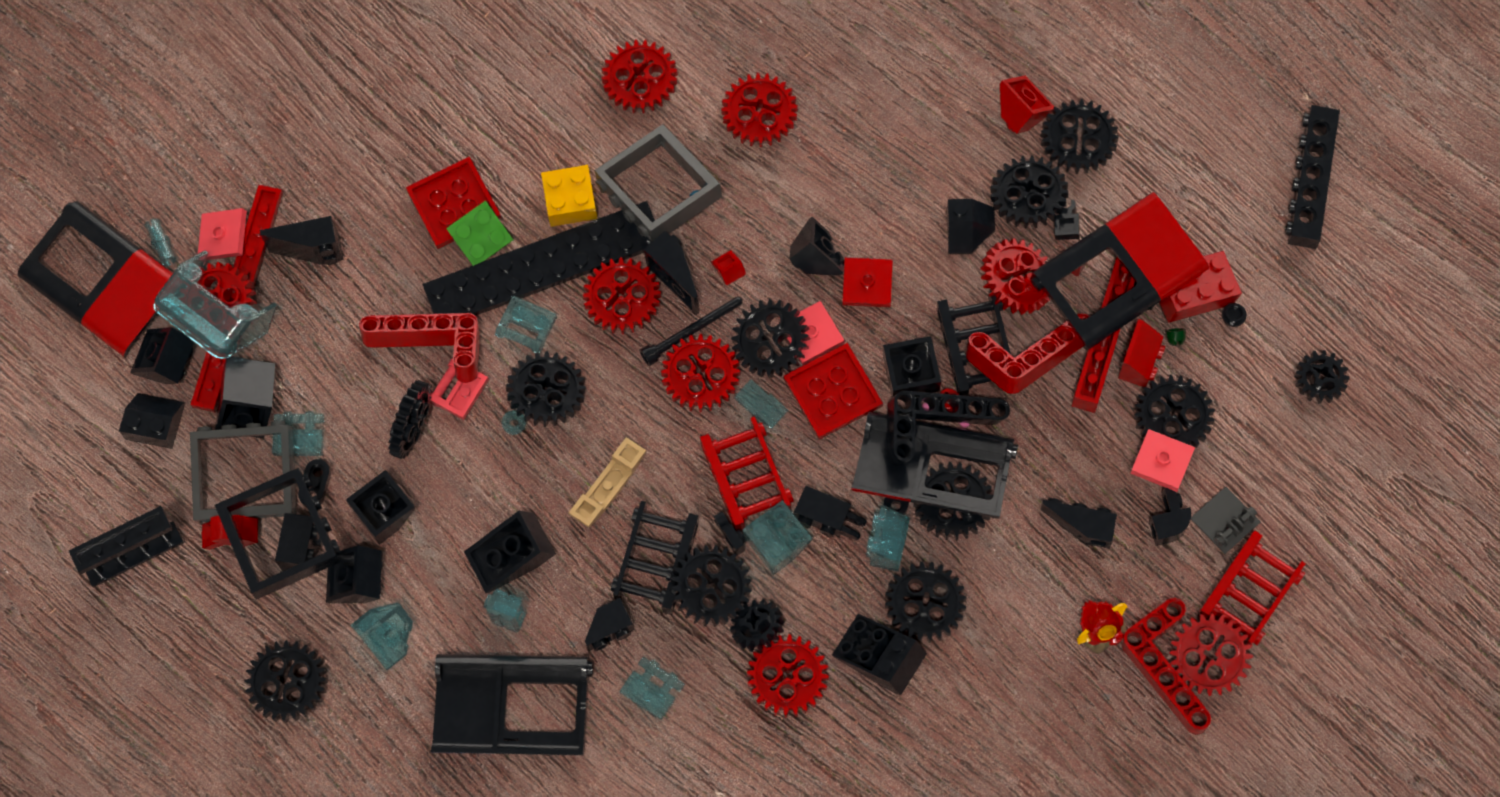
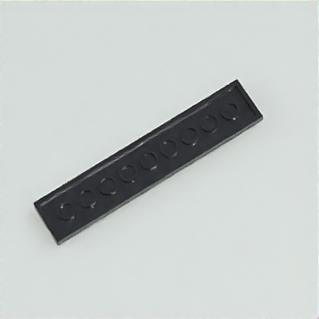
M647 201L636 204L651 222L655 221ZM620 210L422 285L433 314L471 313L476 316L592 273L594 268L600 270L602 269V262L608 267L610 266V259H613L616 264L619 262L620 257L624 261L644 253V249L652 242L647 237L641 236L637 226L633 222L629 223L624 217L623 211Z

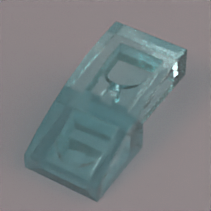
M751 379L734 397L740 405L771 429L788 411L771 394L768 395Z

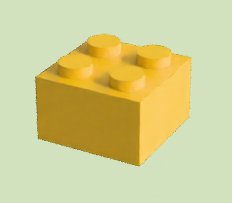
M588 165L541 172L550 227L598 219Z

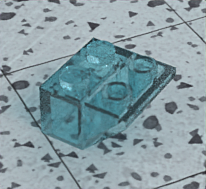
M783 500L743 529V536L773 575L791 563L813 540Z
M881 505L880 513H874L871 533L875 535L869 536L866 549V557L870 558V566L899 572L910 518Z

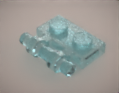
M292 411L274 414V422L284 421L285 425H289L292 428L293 424H305V430H293L294 456H323L324 432L323 430H314L315 424L324 423V414H315L314 411H306L305 414H293ZM281 434L273 435L272 454L274 456H282Z
M642 657L638 665L645 669L644 674L641 676L633 671L619 692L662 721L676 700L675 697L669 694L670 690L674 688L681 692L685 683L680 681L676 674L672 672L669 674L660 668V664L656 661H650ZM653 675L664 682L661 688L650 682Z

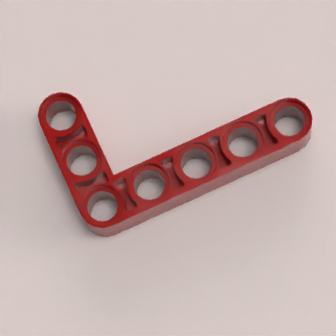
M471 313L370 315L363 317L359 322L362 342L367 347L454 346L453 362L458 381L468 383L477 377L480 333L477 317Z
M1083 313L1077 314L1081 320H1085L1090 317L1089 315ZM1066 321L1015 358L987 334L975 332L969 336L966 358L1003 391L1009 394H1016L1085 345Z
M1170 598L1130 627L1123 636L1121 647L1187 731L1194 735H1200L1206 731L1211 723L1210 713L1153 643L1179 624L1185 614L1186 607L1184 602L1178 598ZM1167 608H1176L1179 615L1176 617L1170 616ZM1156 622L1160 630L1151 631L1147 627V623ZM1130 636L1138 638L1140 645H1130L1127 638ZM1143 657H1153L1156 661V665H1146L1143 661ZM1159 677H1169L1172 685H1162ZM1184 696L1188 701V705H1178L1176 697ZM1200 716L1204 720V725L1196 726L1192 722V717Z

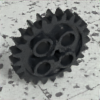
M1071 99L1070 106L1062 102L1061 110L1054 107L1053 115L1047 114V121H1044L1042 126L1045 130H1041V137L1044 138L1042 139L1041 146H1047L1044 152L1045 155L1052 154L1050 161L1058 160L1057 167L1060 168L1066 165V172H1069L1071 167H1073L1076 174L1079 173L1080 168H1083L1087 174L1089 167L1097 171L1098 163L1105 166L1106 158L1112 159V151H1116L1117 145L1115 143L1118 142L1119 136L1115 135L1118 127L1112 126L1115 121L1114 118L1107 119L1109 111L1100 112L1102 105L1093 108V101H1090L1088 105H1084L1083 99L1080 100L1079 105H1076L1075 101ZM1078 118L1083 119L1080 155L1076 154L1078 141L1077 131L1079 126ZM1070 122L1074 126L1066 127L1063 125V123ZM1094 124L1097 126V128L1090 129L1089 127H1087V125ZM1070 144L1073 148L1065 149L1062 145ZM1086 146H1094L1096 150L1090 151L1086 149Z
M1031 155L1029 161H1026L1024 156H1021V162L1019 163L1013 158L1012 166L1004 163V171L997 170V177L992 178L993 185L990 186V192L992 193L991 202H994V210H999V217L1006 215L1007 223L1015 220V227L1021 222L1024 223L1025 229L1028 228L1029 223H1033L1034 227L1037 228L1039 221L1047 225V218L1054 221L1055 213L1062 214V207H1066L1068 182H1065V174H1059V167L1052 169V161H1049L1046 165L1043 164V157L1036 162L1033 155ZM1025 177L1027 179L1019 180L1018 178ZM1041 184H1048L1049 186H1048V187H1042V186H1040V185H1041ZM1011 197H1017L1018 199H1016V200H1011V199H1009V198H1011ZM1033 204H1040L1041 206H1039V207H1034V206H1032V205H1033Z
M772 299L768 300L767 305L760 300L759 308L751 304L750 309L752 312L748 313L743 310L744 320L736 319L740 327L732 329L738 334V336L731 337L733 342L738 343L732 347L735 352H739L736 355V359L739 361L743 360L741 365L744 368L749 367V372L752 374L758 370L760 377H763L765 372H767L768 377L772 378L775 371L781 377L783 374L782 369H786L790 373L791 364L799 366L796 360L798 357L805 359L801 351L809 349L804 344V341L810 340V337L804 334V332L809 330V327L802 325L806 319L803 316L798 317L800 312L797 309L792 310L790 303L784 306L781 300H778L776 305ZM780 317L779 324L771 327L772 319ZM760 321H764L766 329L773 335L772 339L782 353L780 357L777 355L774 346L768 342L769 337L762 329ZM759 330V336L754 340H750L751 332ZM791 337V344L788 347H782L783 340ZM765 350H771L770 357L762 360V353Z
M548 351L545 352L544 357H540L539 353L536 352L535 359L527 355L526 363L519 360L518 368L512 367V375H508L509 384H506V392L509 393H507V401H512L511 409L517 408V416L525 414V422L531 418L534 419V426L539 421L543 422L544 427L547 426L548 421H551L556 426L557 419L566 423V415L573 418L574 410L579 411L580 403H584L583 394H585L586 386H583L585 378L580 377L581 369L574 370L575 362L567 364V356L559 360L557 352L553 358L549 357ZM535 373H540L543 376L537 378L532 375ZM561 379L565 380L566 383L559 384L556 381ZM528 394H533L536 397L529 399L525 396ZM552 400H556L559 402V404L552 405L549 402Z
M1170 375L1167 382L1161 376L1158 380V385L1151 381L1150 389L1144 387L1142 390L1144 395H1138L1137 401L1141 404H1135L1134 410L1138 411L1134 415V420L1140 421L1137 423L1136 429H1144L1141 438L1145 437L1148 429L1197 448L1199 446L1198 439L1203 442L1206 440L1207 437L1204 433L1210 434L1212 428L1209 425H1213L1215 420L1209 417L1214 414L1215 409L1208 408L1213 402L1211 399L1205 400L1208 392H1199L1201 384H1197L1195 387L1191 386V378L1184 383L1182 375H1180L1178 381H1174L1173 376ZM1171 395H1180L1183 401L1176 402L1171 398ZM1158 407L1162 410L1163 414L1156 415L1151 411V408ZM1170 412L1173 414L1178 413L1179 415L1178 417L1176 415L1171 416ZM1194 414L1197 417V421H1189L1185 415ZM1174 427L1177 430V434L1171 435L1165 428Z
M415 380V383L411 384V388L407 389V394L403 396L390 431L391 437L388 441L390 443L388 449L391 456L405 459L417 443L430 408L429 402L432 390H430L431 386L428 383Z
M949 462L947 469H944L943 465L939 464L938 472L930 468V477L926 475L925 486L927 488L949 492L945 485L947 482L950 485L951 493L987 500L993 498V495L989 494L992 492V486H985L987 478L979 479V470L971 473V465L964 470L962 469L961 462H959L957 468H953L952 463ZM962 483L965 484L967 487L965 489L960 490L957 489L955 485ZM913 503V507L918 508L915 511V516L921 517L920 525L928 523L927 532L935 529V537L945 533V540L949 539L950 534L954 535L956 541L959 539V534H963L968 539V531H972L976 535L978 533L977 526L985 528V521L983 519L990 520L989 517L959 512L963 518L959 520L956 511ZM942 513H950L952 517L950 519H943L940 515Z
M705 545L701 553L696 547L693 550L694 556L687 552L684 555L685 560L679 559L677 562L680 568L675 567L672 571L678 576L670 579V582L676 585L670 589V592L677 593V596L672 601L681 603L678 611L687 610L686 619L691 615L695 616L694 624L699 619H703V625L706 627L709 621L712 620L714 627H717L720 619L725 625L728 623V616L734 620L737 617L735 611L742 613L744 607L741 604L749 602V599L744 596L749 595L752 591L745 587L751 583V579L744 578L749 570H741L740 567L743 564V560L736 563L734 561L736 554L734 553L728 557L727 548L722 553H719L717 545H715L712 551H709L708 546ZM714 564L717 566L718 573H710L707 565ZM699 568L702 574L700 572H697L696 569ZM687 579H696L699 583V587H690L688 585ZM707 584H715L714 588L708 589L706 587ZM730 584L734 589V593H726L722 585ZM720 598L725 601L724 604L720 602ZM703 599H711L714 602V607L707 608L703 604Z
M921 561L918 569L913 564H910V572L902 568V577L894 575L893 579L896 584L889 583L888 585L892 592L886 593L885 598L891 601L885 603V608L892 609L887 613V617L895 618L892 626L900 625L899 633L903 634L905 631H908V637L910 638L917 635L918 643L921 642L923 636L927 638L928 643H931L932 636L934 635L941 641L942 632L950 636L951 631L949 627L957 630L958 624L955 620L962 621L964 616L959 612L966 611V606L960 603L965 602L967 597L959 595L964 591V586L956 587L959 577L951 579L952 570L943 573V565L941 564L936 570L934 569L933 562L930 563L928 568H925L923 561ZM917 583L922 587V590L914 593L908 587L910 584ZM941 587L946 590L947 594L943 597H938L934 594L933 590ZM908 597L912 600L905 601L903 598ZM924 598L929 599L928 606H923ZM946 603L948 606H947V607H943L942 605H939V604ZM913 607L918 611V614L914 617H909L904 611L906 608ZM937 611L942 614L943 618L940 621H934L930 618L929 614Z
M285 640L283 647L278 642H275V649L273 650L265 646V655L257 652L260 660L258 662L250 661L254 666V670H246V673L251 678L244 680L246 685L251 686L245 692L247 695H253L249 702L251 704L257 703L255 706L257 712L264 709L263 716L265 718L272 714L273 721L277 722L281 716L284 723H287L289 716H292L296 722L298 721L299 713L307 717V708L313 711L316 710L313 702H322L318 694L326 693V690L321 685L328 683V680L321 677L327 673V670L319 668L323 661L321 658L315 660L317 657L315 651L308 654L309 647L307 645H304L300 650L298 641L291 647L288 640ZM293 660L294 663L292 664V666H291V668H290V667H289L290 661ZM276 662H283V667L280 671H272V667ZM302 667L308 669L304 677H296L298 669ZM289 677L291 682H286L285 685H283L281 683L282 680H287V678ZM271 685H275V693L273 695L266 696V688ZM294 691H299V699L290 702V694ZM283 693V700L281 703H279L278 700L281 698Z

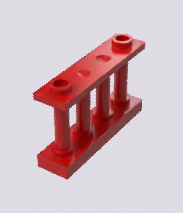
M755 416L750 418L752 429L720 441H712L709 434L700 437L701 447L735 531L737 529H745L744 521L747 520L748 516L783 504L786 513L791 511L790 503L794 502L789 488L784 489L763 438L767 436L762 422L757 423ZM756 438L761 449L760 451L729 463H725V461L720 463L718 454L721 453V450ZM765 460L769 473L737 485H729L726 476H729L730 472ZM774 481L778 495L744 508L743 506L738 507L735 498H738L739 494Z
M1254 530L1197 616L1200 617L1201 614H1204L1207 620L1211 613H1214L1219 618L1225 615L1226 623L1234 619L1232 627L1242 626L1240 632L1244 635H1249L1250 639L1246 644H1255L1257 646L1265 635L1261 630L1293 583L1298 585L1305 575L1302 569L1306 563L1301 561L1296 569L1292 568L1263 549V545L1259 543L1263 535ZM1250 555L1254 558L1256 556L1288 576L1290 579L1284 588H1279L1250 569L1249 564L1246 563ZM1237 575L1239 577L1244 576L1275 596L1276 600L1270 609H1267L1235 588L1236 585L1232 583ZM1223 595L1226 597L1231 596L1263 617L1256 630L1222 608V604L1219 601Z

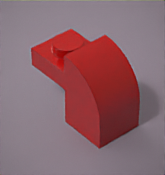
M232 515L245 547L258 543V519L242 515ZM219 516L210 517V522L202 524L203 549L211 550L223 545L231 546Z

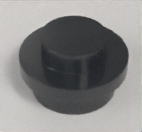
M1230 303L1222 311L1223 321L1231 327L1242 325L1247 317L1245 308L1238 303Z

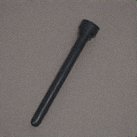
M738 296L656 346L647 345L639 350L643 360L648 366L658 362L661 353L670 349L673 344H678L680 339L688 338L689 335H693L739 307L743 303L742 298Z

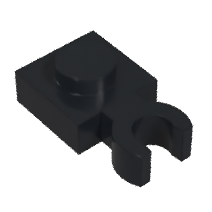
M1071 200L1069 208L1062 207V214L1055 215V240L1080 239L1079 213L1075 214V200Z
M723 512L715 515L714 521L736 556L745 551L744 543L746 539L739 529L735 531Z

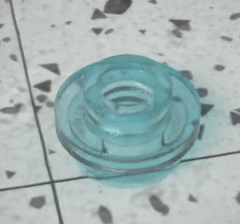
M515 410L507 412L501 421L504 431L511 435L521 433L526 427L524 415L517 416ZM512 420H517L518 425L512 427L510 426V422Z

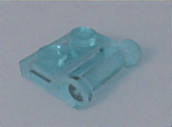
M512 296L496 328L495 336L501 339L503 337L531 348L532 352L540 354L557 319V314ZM509 323L538 334L536 340L509 329Z

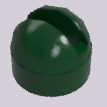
M1173 328L1166 330L1169 344L1172 346H1176L1177 343L1179 346L1182 345L1186 340V329Z

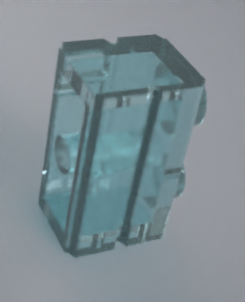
M496 589L493 594L487 596L484 603V608H486L492 624L502 628L505 626L507 630L515 633L520 631L527 615L521 598L512 594L508 596L507 592Z

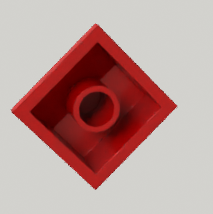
M1138 319L1118 379L1146 387L1149 380L1154 381L1158 370L1157 367H1154L1156 359L1161 360L1166 346L1161 345L1164 336L1141 319Z

